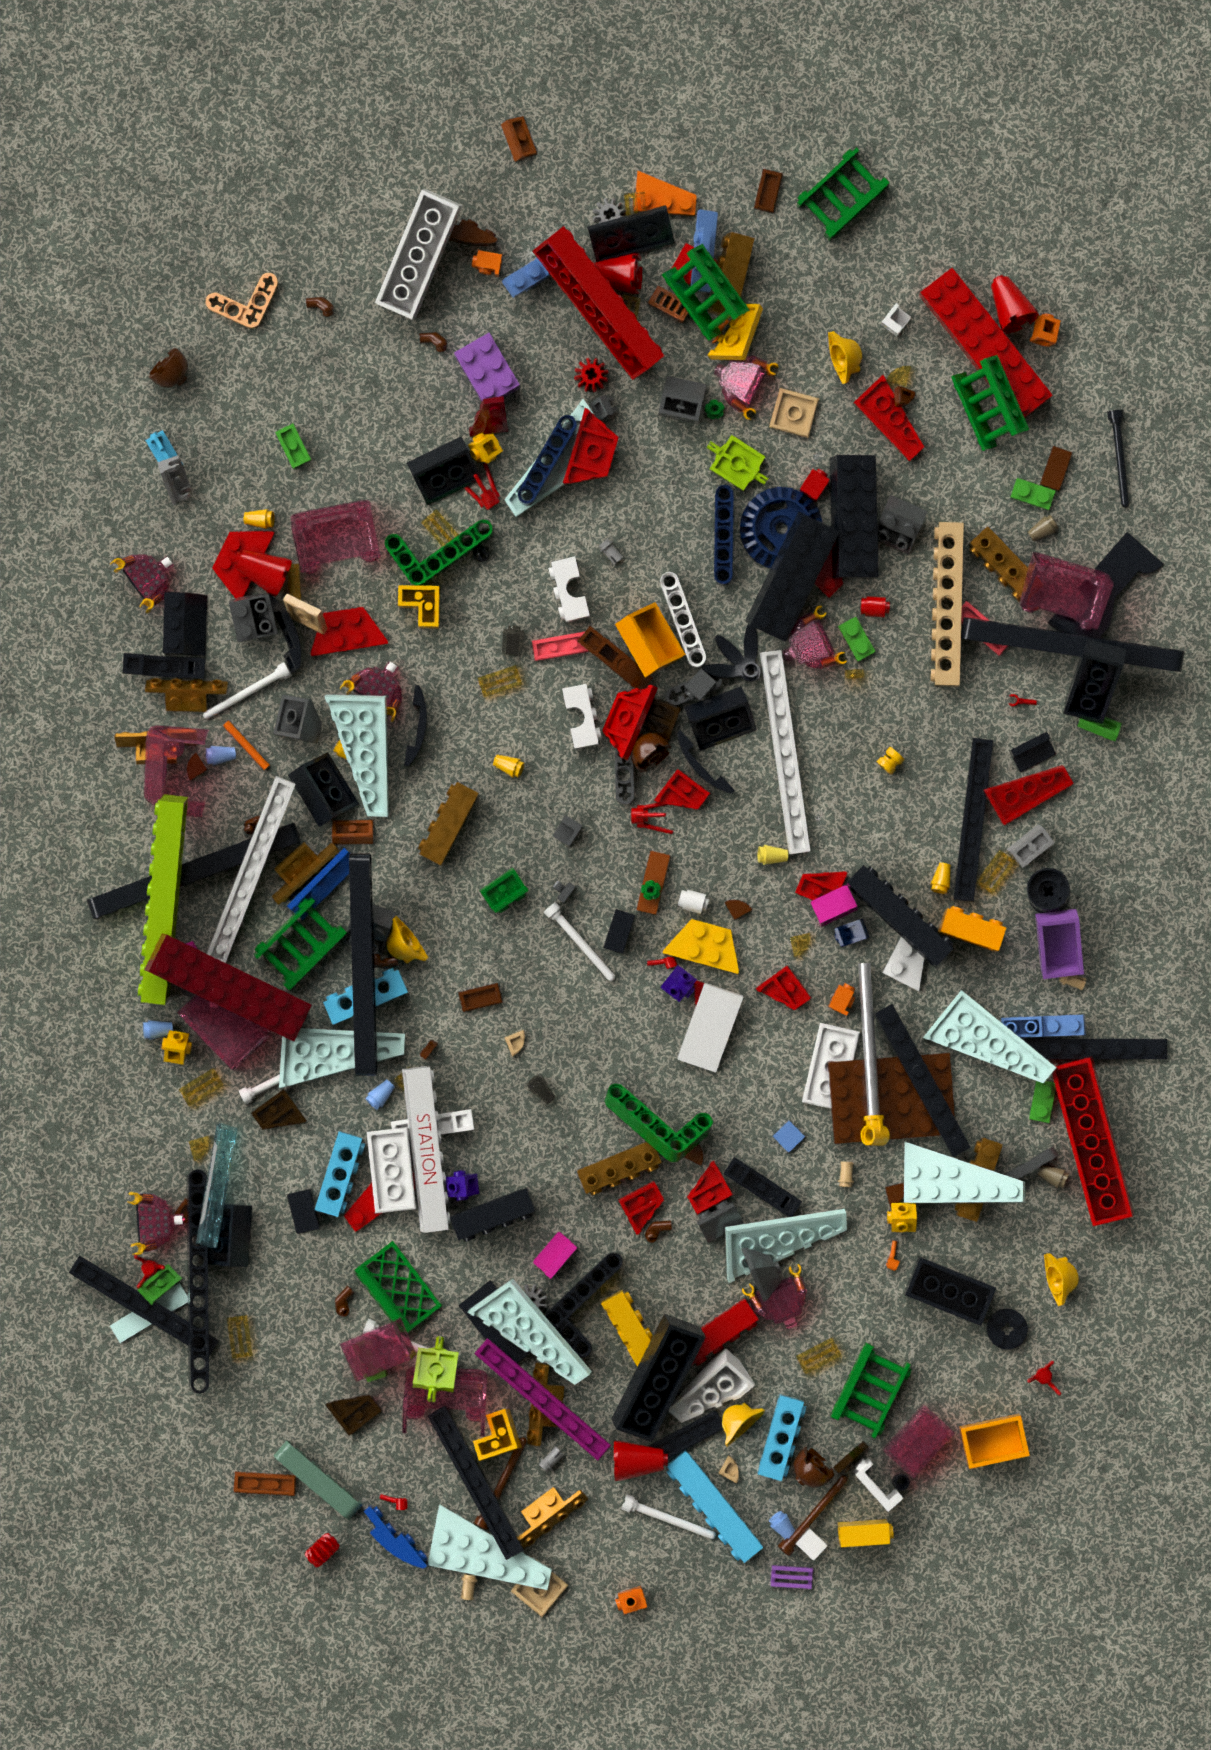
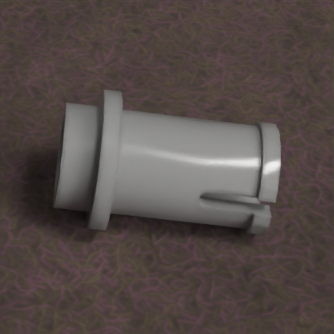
M606 539L599 545L600 552L603 551L613 565H615L623 558V555L614 547L613 541Z
M555 1446L544 1459H540L539 1465L548 1473L549 1470H553L552 1467L565 1455Z

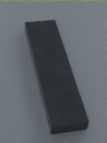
M714 1410L652 1443L648 1447L663 1449L664 1454H668L669 1459L723 1430L722 1419L717 1410Z

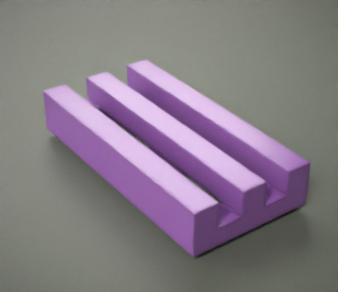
M772 1565L771 1586L812 1589L813 1568ZM776 1570L808 1572V1576L776 1574ZM775 1578L808 1580V1584L775 1582Z

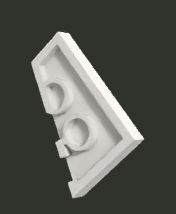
M901 937L883 973L919 991L924 958Z

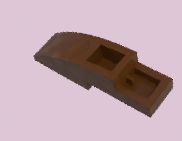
M462 219L459 225L455 223L449 240L471 246H495L498 243L495 233L488 229H485V231L478 228V224L471 219L467 221Z
M591 626L588 627L577 641L634 689H645L652 681L653 677L651 675L645 677L636 662Z

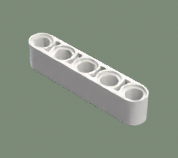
M666 572L660 580L664 597L689 665L694 668H700L706 660L705 651L679 579L675 573ZM666 577L674 578V586H665L664 579ZM673 596H679L682 599V603L679 606H673L670 599ZM680 615H686L689 622L686 625H680L677 622V618ZM687 634H692L695 636L696 641L689 645L685 643L684 637ZM692 654H701L702 662L699 664L693 663L691 660Z

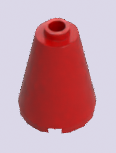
M634 253L594 262L602 276L611 283L612 289L631 294L640 293L637 290L642 287L643 267L638 266V261H642L640 254Z
M1000 275L993 279L991 290L1001 330L1005 334H1011L1023 329L1021 326L1027 322L1031 325L1039 316L1037 309L1008 276Z
M243 549L241 553H236L233 563L236 564L235 569L271 596L276 597L284 584L292 560Z
M619 1440L614 1441L615 1481L620 1482L663 1471L664 1466H668V1454H664L663 1449Z

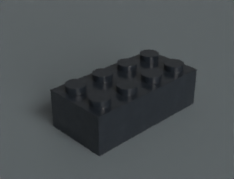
M1086 639L1066 696L1063 714L1103 724L1124 666L1126 649Z
M528 1187L454 1214L450 1216V1220L458 1241L463 1239L464 1242L475 1239V1234L479 1232L485 1235L495 1231L494 1227L500 1224L502 1228L514 1224L513 1219L520 1217L521 1220L530 1218L533 1216L532 1212L536 1211Z
M918 1256L904 1295L982 1326L996 1287Z

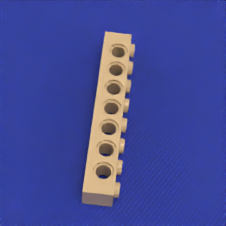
M939 522L938 527H934V539H938V547H934V560H937V568H933V580H937V588H933V600H936V608H932V620H936V629H932V641H935V649H931V661H935V669H931V681H934V686H960L964 523ZM947 538L953 540L954 547L951 549L945 548L943 540ZM944 559H951L954 564L953 568L945 569L942 561ZM944 579H950L953 582L951 589L947 590L942 587ZM945 599L950 600L953 604L949 610H945L941 606V602ZM945 619L951 621L952 628L944 630L941 627V621ZM949 640L952 645L951 649L943 650L940 642ZM948 660L951 663V669L948 671L942 670L940 662Z

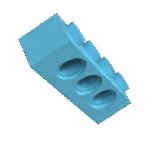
M391 968L382 972L383 977L375 978L376 1006L408 993L399 970L394 971ZM383 981L389 984L390 988L387 993H381L378 990V985ZM352 986L345 988L346 993L339 996L337 992L327 996V1001L323 1002L333 1025L353 1017ZM349 998L352 1001L350 1009L345 1010L341 1007L342 999Z
M341 1131L338 1132L315 1210L339 1217L340 1213L344 1214L347 1202L344 1201L346 1193H351L353 1182H350L352 1174L356 1175L359 1163L356 1160L358 1154L362 1155L365 1143H362L363 1138ZM344 1149H349L352 1152L351 1160L345 1161L342 1158L341 1153ZM338 1169L346 1171L347 1176L344 1180L336 1178L335 1173ZM336 1188L340 1191L341 1195L338 1200L330 1198L329 1192L331 1189Z
M779 1394L758 1468V1475L782 1481L783 1477H787L789 1465H786L788 1457L792 1458L795 1449V1446L792 1445L794 1437L798 1438L801 1428L798 1425L799 1418L804 1417L806 1406H803V1400ZM786 1413H791L794 1416V1420L789 1424L782 1421V1417ZM786 1433L788 1435L787 1442L779 1443L777 1441L778 1434ZM776 1452L783 1455V1459L779 1463H774L771 1460V1456Z

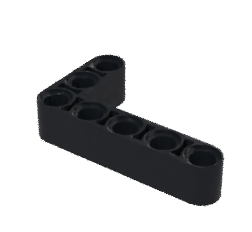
M613 1251L606 1254L545 1315L549 1320V1314L553 1312L559 1314V1322L550 1323L579 1357L588 1356L592 1345L589 1339L569 1320V1317L620 1269L623 1260L618 1252ZM610 1256L618 1257L619 1264L612 1267L608 1264L607 1260ZM594 1271H603L604 1278L601 1281L595 1280L593 1278ZM581 1284H586L590 1291L588 1294L582 1295L578 1292V1287ZM565 1299H573L575 1306L572 1309L565 1308L563 1305ZM564 1328H572L574 1335L571 1338H566L562 1332ZM580 1342H585L588 1345V1350L584 1353L577 1350V1345Z

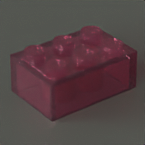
M401 1317L349 1338L340 1344L356 1382L411 1360L416 1356Z
M922 1404L882 1450L912 1478H915L955 1432L928 1407Z

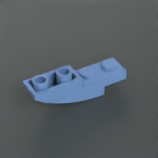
M536 258L504 278L502 283L511 296L515 298L524 291L527 292L551 275L539 259Z
M1085 1015L1001 1018V1022L1020 1038L1086 1035Z

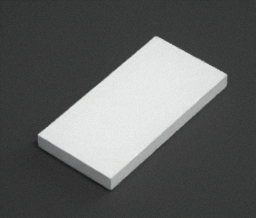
M704 983L677 1059L716 1072L743 1000V995Z
M820 1023L802 1099L803 1103L831 1109L827 1062L854 1060L859 1031Z
M408 1127L367 1132L375 1213L416 1209Z

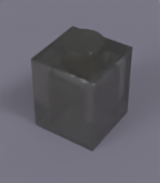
M508 626V629H504L502 655L522 656L524 631L520 630V627Z

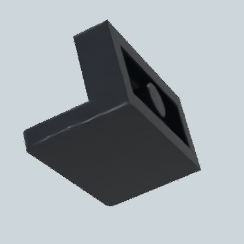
M1047 731L1009 750L1020 772L1056 754L1049 741L1051 738Z
M615 910L603 948L623 954L635 917L634 914Z
M311 1188L288 1194L287 1198L296 1233L320 1229Z

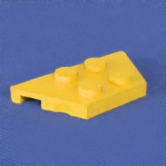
M691 919L663 950V953L728 972L739 973L730 929Z

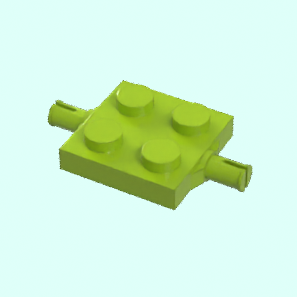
M733 435L721 447L712 441L706 447L716 454L715 461L709 470L740 490L744 491L747 485L754 479L763 485L769 479L759 472L760 465L764 461L765 456Z
M440 1336L436 1337L435 1347H418L413 1387L429 1390L427 1398L429 1402H431V1395L432 1402L436 1401L437 1391L454 1392L459 1352L444 1349L445 1339L441 1337L439 1344Z

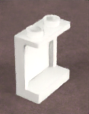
M869 1457L866 1460L862 1458L854 1465L856 1469L853 1472L889 1512L903 1497L896 1488L886 1496L865 1473L873 1465Z

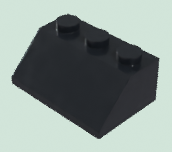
M462 436L407 462L426 505L477 482L474 474H477L480 480L482 479Z
M165 592L163 654L205 656L207 595Z
M742 686L684 707L700 751L757 730Z
M328 752L301 765L288 775L290 780L295 783L296 790L319 827L359 805Z
M207 1202L208 1264L227 1267H248L252 1219L251 1205Z

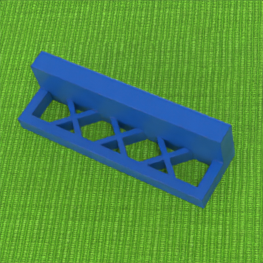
M343 848L287 907L295 913L299 909L298 904L304 898L309 899L312 897L315 902L311 906L315 909L349 874V855L351 853L346 848ZM305 911L299 918L303 921L309 914Z

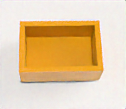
M656 602L627 615L615 624L645 677L673 664L686 655Z
M955 906L945 909L938 933L995 952L999 951L1006 931V927L1002 926L1003 922L990 919L988 922L983 920L984 916L973 912L967 915L963 913L964 909Z
M1019 1413L959 1426L969 1469L1030 1456L1022 1418Z

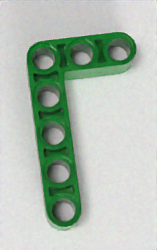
M480 520L422 562L418 561L404 539L397 534H391L386 537L385 547L413 585L422 586L489 539L494 533V527L489 521ZM482 524H488L490 527L489 532L485 535L479 532V527ZM465 536L473 538V543L469 547L463 545L462 541ZM393 538H398L400 541V545L396 549L390 547V541ZM453 547L456 549V556L449 559L446 556V551ZM404 555H410L412 558L411 563L407 566H404L401 562ZM434 559L440 562L437 570L430 569L429 564ZM417 571L423 573V580L420 582H415L413 579V575Z
M617 1083L610 1085L604 1101L605 1105L670 1162H678L708 1136L713 1124L712 1117L709 1114L699 1113L676 1133L624 1086Z

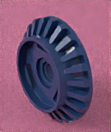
M776 487L757 494L747 504L740 521V536L745 550L753 560L771 569L798 511L823 522L820 511L811 498L790 487ZM786 502L787 508L767 513L766 506ZM778 523L786 524L787 532L784 534L777 533L776 525ZM761 533L776 547L772 552L757 538Z

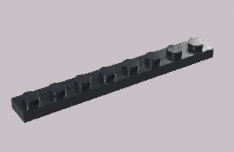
M972 738L953 900L974 902L986 805V794L983 790L988 788L993 740Z
M893 1004L874 1013L951 1156L955 1157L971 1148Z
M1023 1039L1046 1059H1083L1091 1056L1093 1059H1167V1039Z
M79 1255L69 1271L71 1275L188 1345L187 1320L157 1302L151 1305L139 1291ZM210 1334L209 1356L219 1342L218 1339ZM195 1338L193 1341L194 1347L197 1349L203 1347L204 1342L202 1338Z
M445 1405L427 1415L505 1559L508 1560L524 1551V1546L447 1406Z

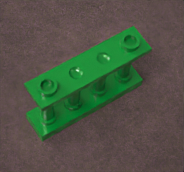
M857 147L853 151L849 149L842 156L843 160L809 192L805 190L797 198L799 200L796 205L798 208L805 204L826 226L824 236L829 241L890 184L885 177L881 180L875 179L855 157L859 153ZM848 163L870 184L871 190L866 194L864 192L861 193L840 171ZM833 177L855 198L856 204L851 208L849 206L846 207L825 185ZM819 190L841 212V217L836 222L831 220L811 199Z
M701 244L687 253L690 261L679 270L674 267L664 272L662 276L700 328L702 334L710 341L722 333L718 328L730 317L736 320L746 314L749 308L705 246ZM696 267L702 277L689 287L683 277ZM708 284L714 294L701 304L695 293ZM720 300L726 310L713 320L706 310Z
M998 355L981 360L982 369L967 376L966 372L951 376L982 451L997 447L995 439L1010 432L1011 436H1015L1029 430ZM986 376L990 387L975 395L971 383ZM994 395L998 406L983 413L979 402ZM1002 413L1006 425L991 432L987 420Z
M312 897L309 899L304 898L298 904L299 909L265 943L261 941L254 948L256 951L254 956L257 959L263 955L284 976L282 983L288 990L347 933L341 925L337 928L335 926L332 927L311 906L315 902ZM305 911L327 932L326 935L328 937L323 942L318 941L297 921ZM290 926L313 947V952L309 956H304L282 935ZM276 940L298 961L297 964L299 966L294 971L292 969L289 970L268 950Z
M865 1342L830 1417L839 1420L840 1417L844 1418L845 1416L872 1429L871 1437L876 1438L877 1435L880 1436L885 1427L883 1421L903 1380L909 1378L912 1369L909 1368L911 1364L905 1362L904 1366L901 1367L875 1354V1351L872 1350L874 1346ZM866 1362H875L899 1374L895 1385L867 1373L863 1369ZM863 1379L889 1392L890 1395L886 1404L857 1391L855 1387L857 1381ZM855 1398L882 1411L877 1422L849 1410L848 1406H846L848 1399Z

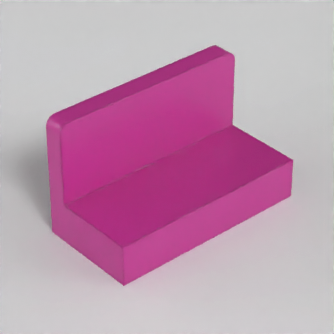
M847 885L811 901L821 927L858 910L857 904Z
M557 1232L534 1259L533 1263L551 1279L577 1249V1246L561 1232Z

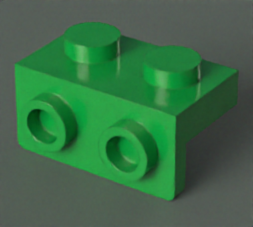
M513 868L479 890L490 909L495 913L504 912L510 907L508 904L514 900L516 902L520 901L526 896L525 893L529 891Z

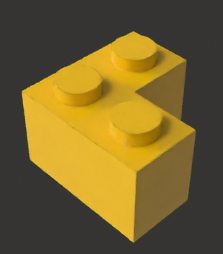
M398 585V607L418 608V627L423 629H439L440 587Z
M503 1409L486 1415L492 1435L473 1441L479 1461L522 1448L510 1409Z

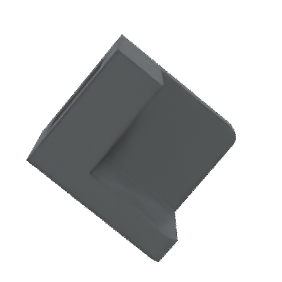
M565 815L553 837L570 847L583 826Z

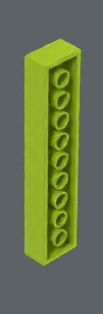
M164 794L155 803L154 815H158L156 823L153 824L152 834L156 835V840L151 845V855L154 856V860H152L149 866V876H152V880L148 883L147 896H150V900L146 904L145 916H148V920L144 924L143 936L147 937L142 945L141 956H145V959L140 966V976H143V980H141V984L138 986V996H141V1002L165 1005L170 997L171 983L144 969L161 934L164 933L173 938L176 935L188 797Z

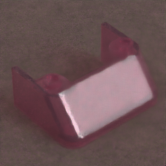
M158 725L149 728L146 735L144 797L147 802L155 806L158 799H161L166 794L167 757L177 758L181 756L184 752L185 743L205 745L209 729ZM188 800L187 816L202 817L206 802Z
M411 1367L406 1371L402 1433H407L408 1419L421 1418L425 1413V1408L440 1409L446 1405L448 1409L466 1410L467 1419L481 1422L480 1436L485 1437L488 1378L485 1371L457 1368L454 1392L437 1391L435 1402H432V1395L431 1402L427 1401L429 1390L413 1387L415 1367Z

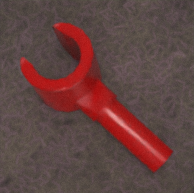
M1016 694L1009 695V697L1017 698L1015 704L1008 703L1012 707H1016L1018 704L1036 705L1037 700L1019 698Z
M672 956L660 960L647 961L648 966L664 963L666 969L677 966L676 960Z
M380 1494L379 1499L396 1503V1510L407 1509V1499Z

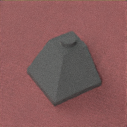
M282 695L273 734L317 744L322 723L312 700Z
M742 1248L741 1250L752 1278L764 1302L769 1299L781 1283L778 1275L782 1273L777 1261L773 1263L771 1256L749 1248Z

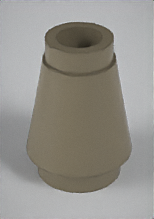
M1050 514L1047 517L1044 516L1028 531V534L1035 542L1056 533L1055 530L1059 529Z
M1042 1165L1038 1172V1176L1057 1189L1058 1187L1062 1189L1065 1187L1070 1174L1066 1173L1064 1169Z

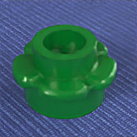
M713 399L705 405V412L708 418L719 419L723 416L725 407L722 402Z
M648 880L645 882V885H642L641 893L646 900H655L660 896L661 887L659 883Z

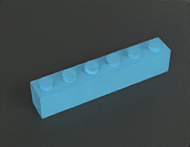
M687 1450L683 1451L668 1464L669 1470L666 1471L673 1481L677 1479L682 1485L679 1487L686 1497L689 1495L694 1500L692 1505L699 1513L704 1512L707 1516L705 1519L707 1524L712 1529L716 1527L720 1532L718 1537L724 1545L728 1543L732 1547L731 1553L737 1561L741 1559L745 1563L763 1548L760 1541Z

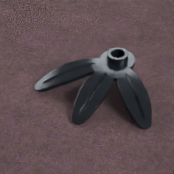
M749 624L747 625L744 636V657L731 642L720 635H716L715 641L718 648L735 666L708 664L704 665L702 670L718 678H736L741 676L748 682L758 680L761 675V669L755 663L758 650L755 628ZM753 670L754 674L748 675L747 671Z

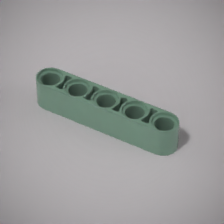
M286 1440L273 1455L283 1466L347 1520H350L363 1505L360 1501H356L353 1495L344 1487L341 1488L337 1484L338 1482L329 1474L326 1475L322 1472V1468L316 1463L309 1461L302 1451L298 1448L295 1449L290 1441Z

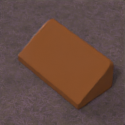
M523 116L506 120L501 124L515 162L537 154Z
M332 820L333 844H373V820Z

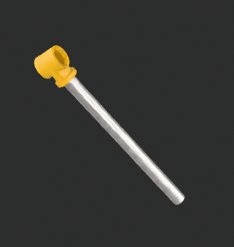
M870 963L858 964L868 1113V1116H864L866 1126L861 1131V1140L863 1144L868 1146H884L888 1143L890 1134L887 1127L883 1126L884 1115H880L871 966Z

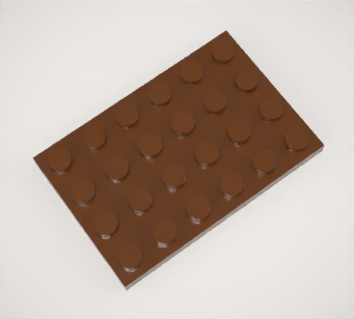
M950 1053L921 1055L955 1117ZM898 1057L876 1058L880 1115H884L883 1126L889 1130V1140L940 1136ZM864 1059L827 1062L834 1144L862 1142L861 1131L866 1126L864 1116H868Z

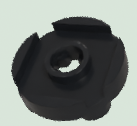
M1004 1308L996 1311L989 1318L986 1331L994 1345L1001 1349L1009 1350L1020 1346L1024 1342L1028 1326L1023 1315L1014 1309ZM1005 1323H1009V1326L1013 1327V1331H1009V1335H1005V1331H1001V1328L1005 1327Z

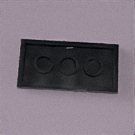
M666 205L587 227L596 262L641 253L675 243Z
M489 1280L458 1306L485 1340L488 1338L512 1360L518 1363L531 1352H525L503 1337L496 1328L491 1325L487 1326L483 1323L484 1320L468 1313L470 1308L498 1289Z

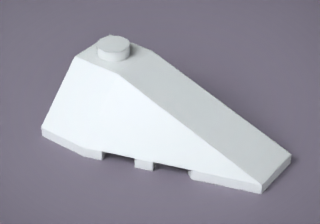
M725 1348L673 1401L669 1412L682 1423L703 1414L705 1410L712 1407L718 1408L724 1402L741 1398L755 1386V1383L740 1360Z

